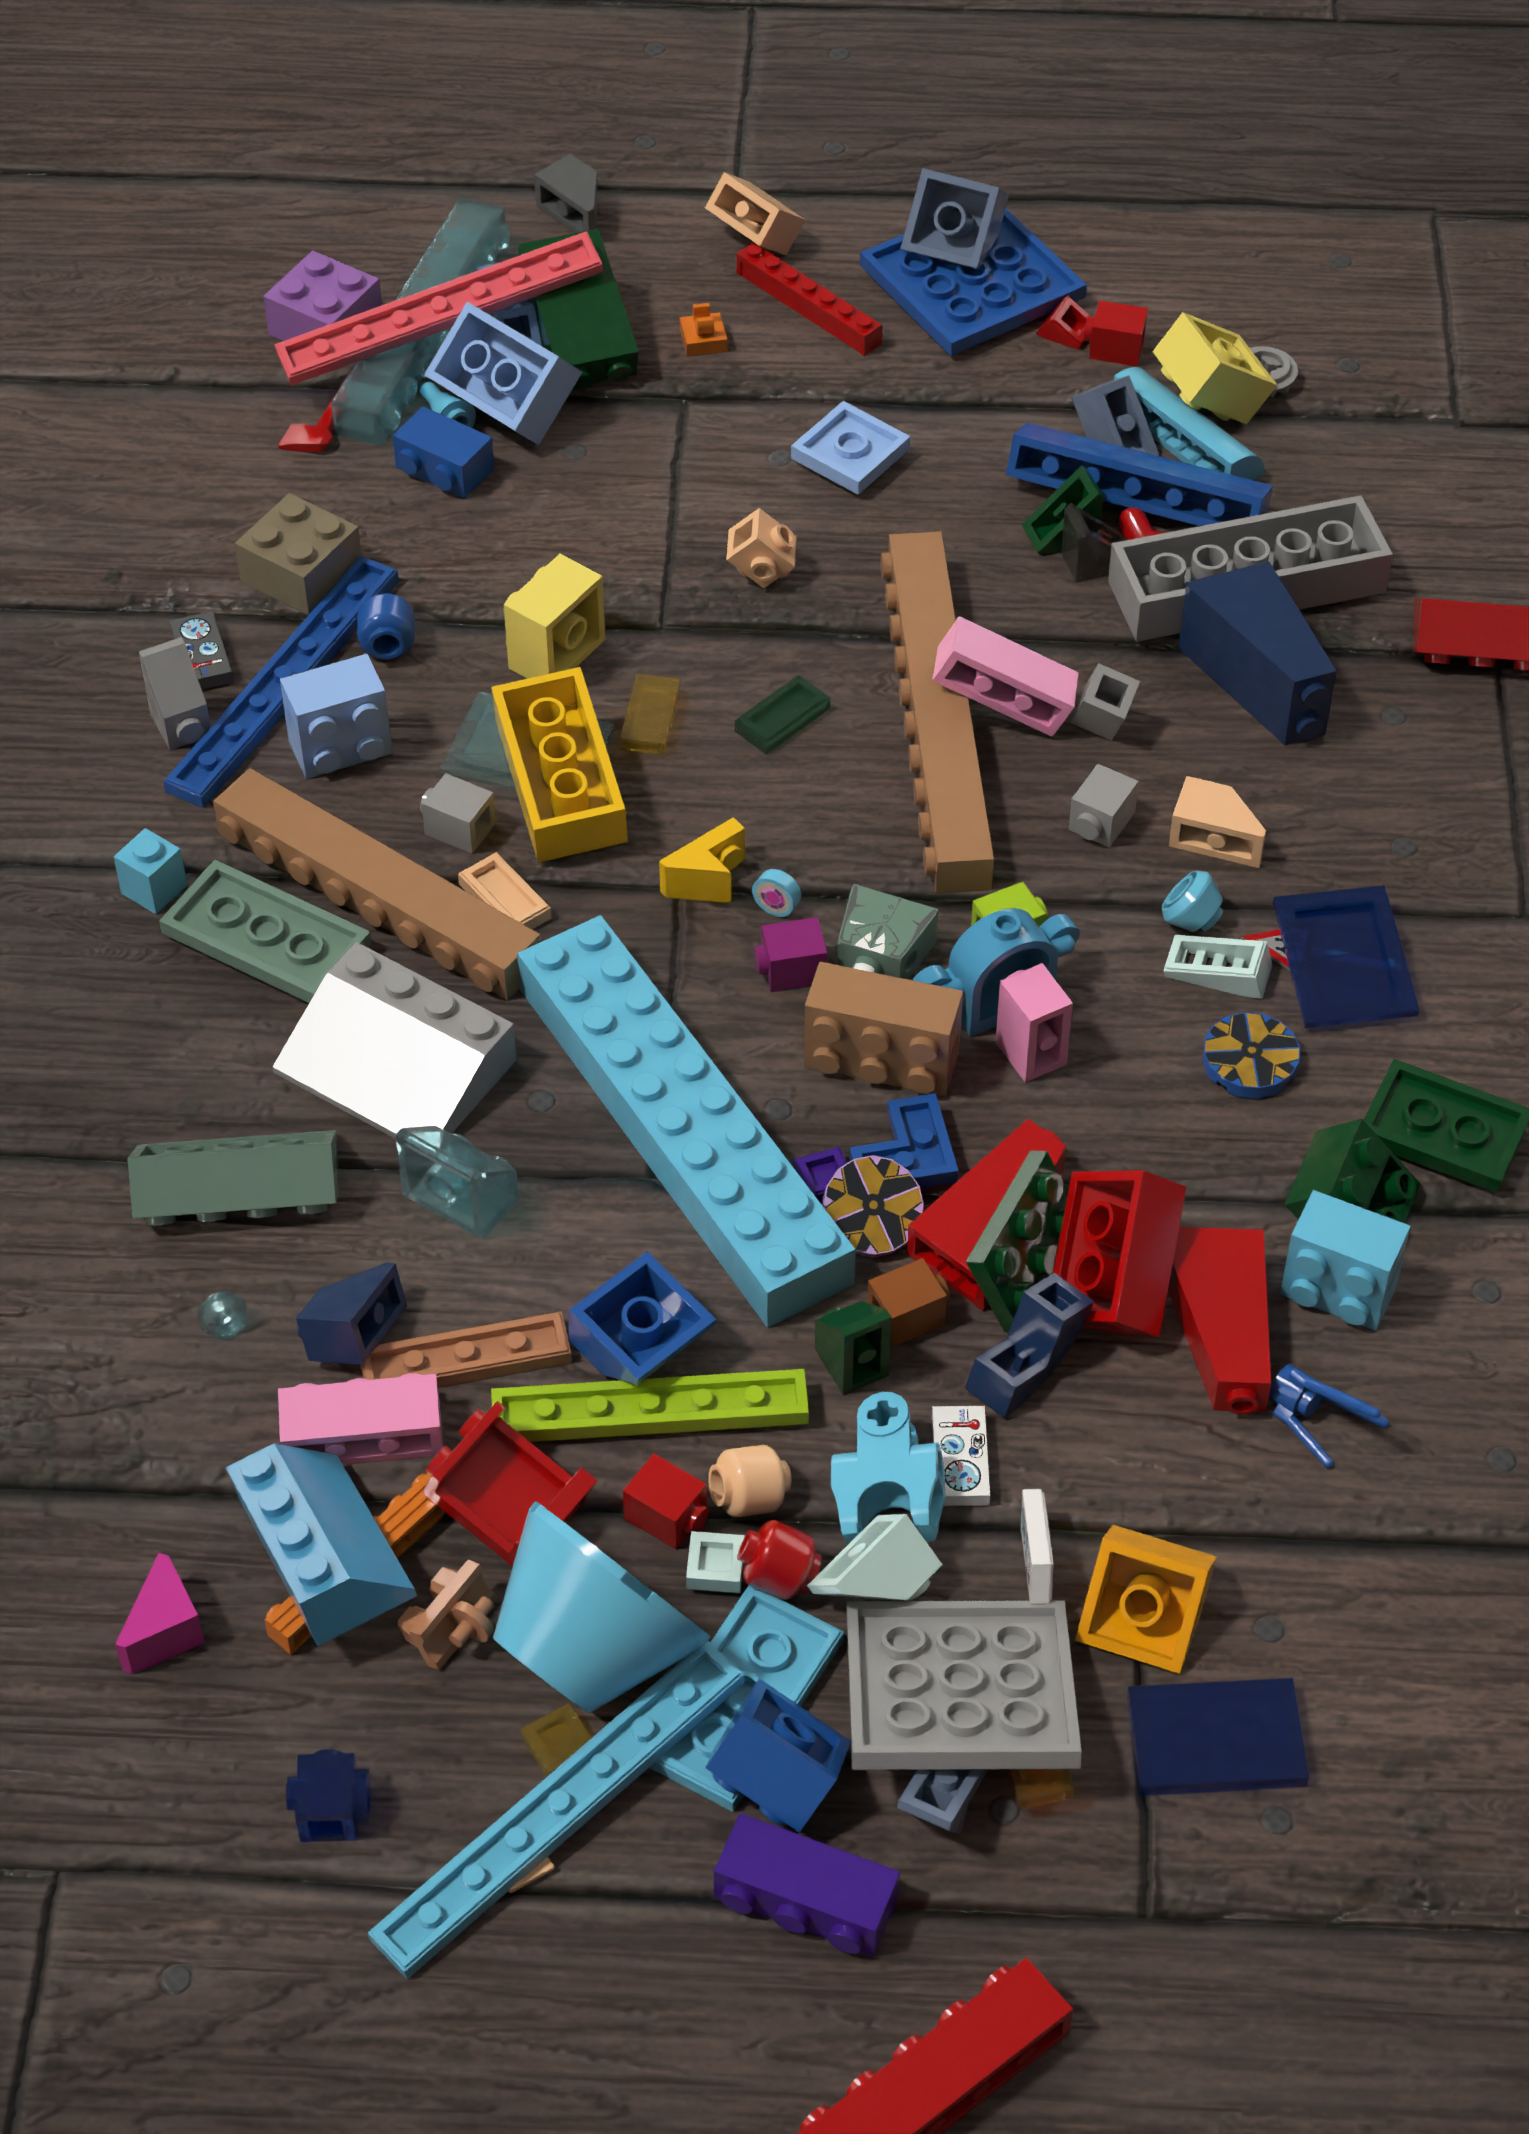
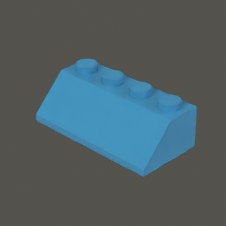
M274 1443L225 1467L244 1511L317 1646L417 1596L413 1585L337 1455Z

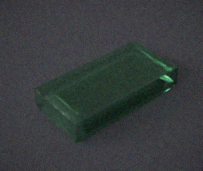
M797 675L734 720L735 732L767 755L830 709V697L803 677Z

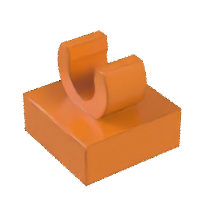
M709 303L692 305L693 316L680 317V333L687 357L728 352L727 336L720 312L710 313Z

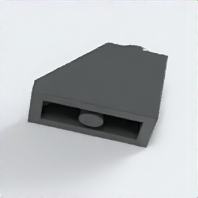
M568 154L534 174L536 207L574 233L597 228V171L572 154Z

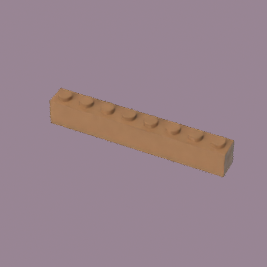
M251 768L213 801L218 832L228 842L238 843L255 853L264 863L276 865L288 872L300 884H308L324 893L336 905H344L360 914L370 925L384 928L399 937L406 946L420 949L435 958L444 968L448 970L454 969L471 979L480 989L486 992L491 991L508 1000L520 988L517 953L541 942V935Z

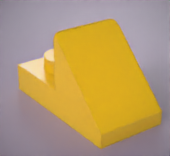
M733 817L660 860V892L666 898L731 902L732 886L730 871L737 867L741 861L745 860V828Z

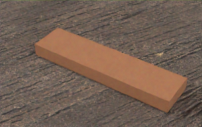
M561 1311L378 1344L364 1364H361L363 1378L368 1380L396 1378L409 1373L421 1375L436 1374L439 1388L572 1363V1357Z

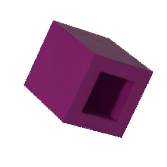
M818 917L761 925V945L754 946V958L758 974L766 973L770 992L811 986L819 962L827 963V950Z

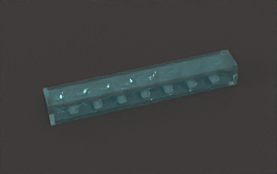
M460 197L396 300L476 272L477 267L495 264V258L501 249H506L510 239V227L506 225L505 207ZM451 328L358 361L331 403L335 435L382 446L390 432L398 428L401 414L406 405L413 403L417 387L423 377L427 378L424 374Z

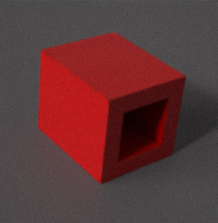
M1099 300L1095 317L1088 316L1085 324L1084 341L1090 342L1089 359L1138 367L1145 342L1148 308Z
M653 1453L623 1490L624 1519L675 1550L678 1549L688 1535H691V1531L700 1532L709 1516L706 1483Z

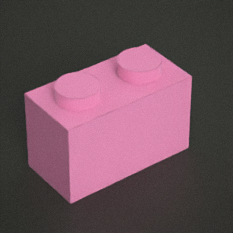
M1043 963L1025 971H1016L1000 981L995 1043L1025 1083L1067 1065L1073 1002Z

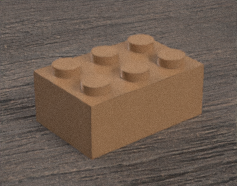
M819 962L805 1003L804 1067L816 1069L826 1074L835 1073L863 1079L874 1084L883 1083L911 1089L922 1094L936 1093V1095L946 1097L960 1049L963 991Z

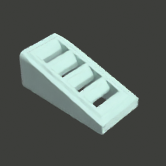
M1175 935L1163 972L1167 978L1243 997L1262 999L1271 972L1272 960L1267 941ZM1188 953L1195 954L1193 964H1186ZM1208 958L1213 959L1212 965H1206ZM1227 962L1232 963V967H1226Z

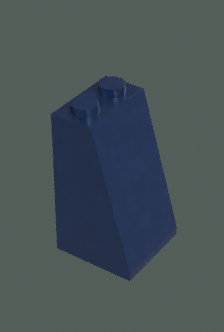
M1268 561L1186 582L1179 640L1181 651L1282 744L1288 745L1326 735L1337 671L1271 563Z

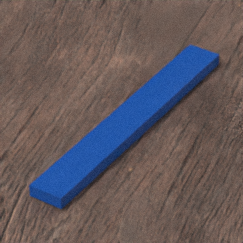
M360 556L163 781L165 792L204 808L285 714L280 679L326 666L356 632L360 606L366 599L374 595L389 593L399 582L398 570Z

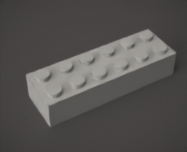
M1362 495L1112 543L1108 582L1135 641L1138 642L1180 633L1186 582L1269 561L1300 610L1386 593L1393 553Z

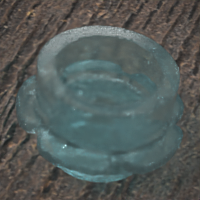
M219 1291L210 1295L201 1304L197 1313L198 1320L202 1322V1330L217 1339H229L236 1336L243 1330L247 1322L246 1302L242 1296H234L231 1291Z

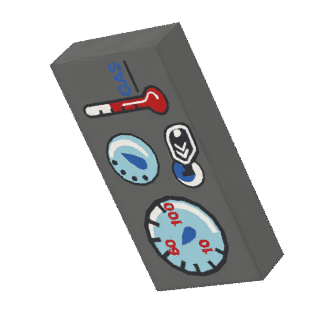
M213 611L169 621L173 639L182 637L185 642L201 690L234 683L232 670Z

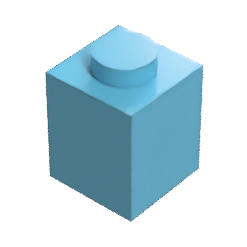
M146 828L113 856L121 894L154 914L159 913L187 887L181 849Z

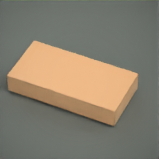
M497 852L458 873L459 885L466 892L532 930L552 919L551 907Z

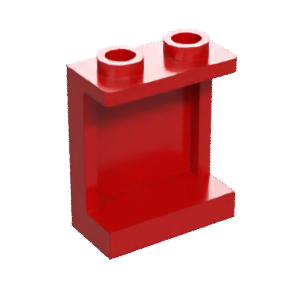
M496 1401L486 1414L478 1408L469 1417L459 1431V1434L464 1439L453 1451L445 1445L425 1469L431 1477L423 1494L513 1567L528 1510L533 1503L537 1501L566 1523L587 1499L598 1480L582 1467L573 1477L501 1418L506 1407Z

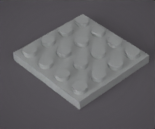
M847 1601L846 1619L852 1770L1081 1769L1082 1749L1065 1601H1049V1604H1030V1601Z

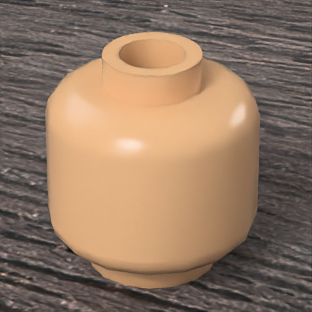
M756 1445L723 1451L718 1457L716 1464L710 1468L708 1483L711 1497L718 1507L722 1506L724 1511L732 1517H743L776 1511L783 1503L785 1492H788L791 1488L792 1478L789 1465L785 1460H780L775 1450L768 1445Z

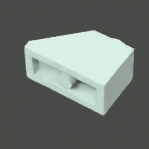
M907 1514L877 1515L807 1586L813 1594L873 1600L910 1601L926 1591L930 1585L929 1578L943 1564Z

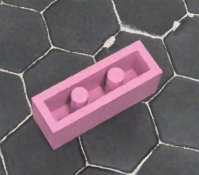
M959 616L938 645L932 681L1053 737L1075 706L1079 672Z
M409 1373L396 1378L375 1380L356 1378L343 1383L322 1385L303 1383L295 1387L278 1389L281 1445L335 1454L343 1465L436 1456L443 1448L440 1400L436 1374L421 1375Z

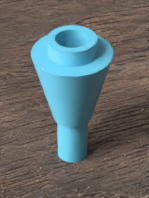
M432 382L422 385L420 393L430 403L432 411L470 428L473 427L476 412L469 402L441 392Z

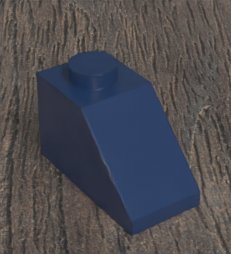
M384 1263L320 1288L296 1317L297 1332L303 1341L308 1361L364 1364L407 1307L396 1263Z

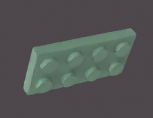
M215 859L159 920L162 934L308 1003L312 1000L327 972L356 942L367 948L372 944L370 931Z

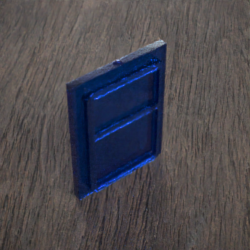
M1385 885L1273 898V906L1305 1028L1419 1015V1006Z

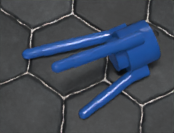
M1292 1364L1286 1365L1271 1384L1269 1399L1278 1404L1273 1412V1416L1287 1424L1325 1468H1331L1333 1460L1296 1418L1297 1415L1302 1414L1305 1417H1309L1315 1412L1323 1399L1382 1428L1389 1426V1420L1381 1416V1411L1378 1408L1317 1381Z

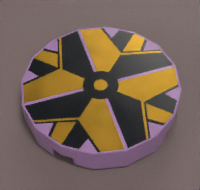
M873 1155L853 1159L839 1168L827 1184L822 1206L855 1248V1253L870 1258L893 1254L908 1244V1225L923 1212L924 1207L920 1186L909 1170L892 1159Z

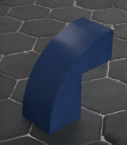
M1056 1273L1051 1274L1024 1291L1007 1338L975 1358L965 1389L1003 1418L1011 1414L1042 1385L1057 1367L1078 1336L1094 1301Z

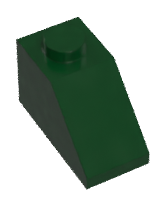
M859 1301L845 1308H833L821 1318L815 1320V1350L842 1395L889 1376L892 1317L887 1309Z

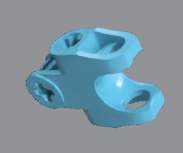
M893 1392L876 1393L863 1401L857 1413V1452L834 1454L831 1458V1489L836 1498L841 1531L846 1546L872 1521L874 1516L890 1508H904L911 1511L913 1524L926 1542L935 1541L938 1534L939 1521L945 1504V1470L941 1447L938 1442L918 1445L917 1431L911 1423L907 1402L902 1396Z

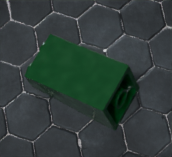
M599 228L588 230L587 233L603 264V272L527 300L534 304L542 347L582 372L572 390H579L587 387L589 384L609 380L613 382L622 381L629 376L637 375L639 351ZM583 232L519 244L518 256Z

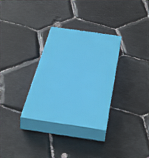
M748 1586L710 1642L744 1674L745 1684L649 1768L734 1812L744 1794H734L725 1790L714 1780L713 1773L705 1768L718 1741L759 1678L802 1707L844 1642V1631L772 1595Z

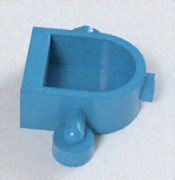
M1009 908L999 910L980 919L962 934L951 951L949 967L947 969L939 965L926 967L913 978V981L962 990L961 1025L969 1037H973L997 1027L1001 980L1006 979L1016 971H1025L1041 963L1056 980L1058 958L1074 950L1080 931L1066 914H1057L1050 917L1039 928L1031 915L1022 909Z

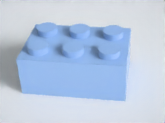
M466 302L424 375L539 445L582 372L559 356L469 302Z

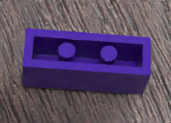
M741 1813L714 1869V1897L720 1899L731 1910L743 1914H748L752 1911L774 1919L781 1928L789 1932L802 1934L807 1931L828 1939L832 1946L850 1954H856L860 1951L875 1956L899 1898L900 1871Z

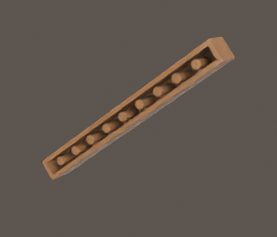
M942 532L889 534L888 553H881L882 579H890V584H885L887 610L895 611V615H890L891 641H899L900 645L894 648L896 674L904 673V679H899L900 705L909 707V711L904 712V733L906 739L913 738L914 744L908 747L910 772H918L919 778H914L913 780L915 806H923L924 812H919L918 814L920 840H928L929 847L923 848L925 875H933L936 894L992 890L994 857L968 697L932 681L938 645L956 621Z

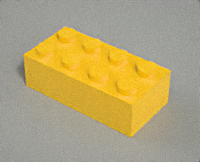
M581 667L491 687L496 724L537 862L540 863L628 842L624 803Z

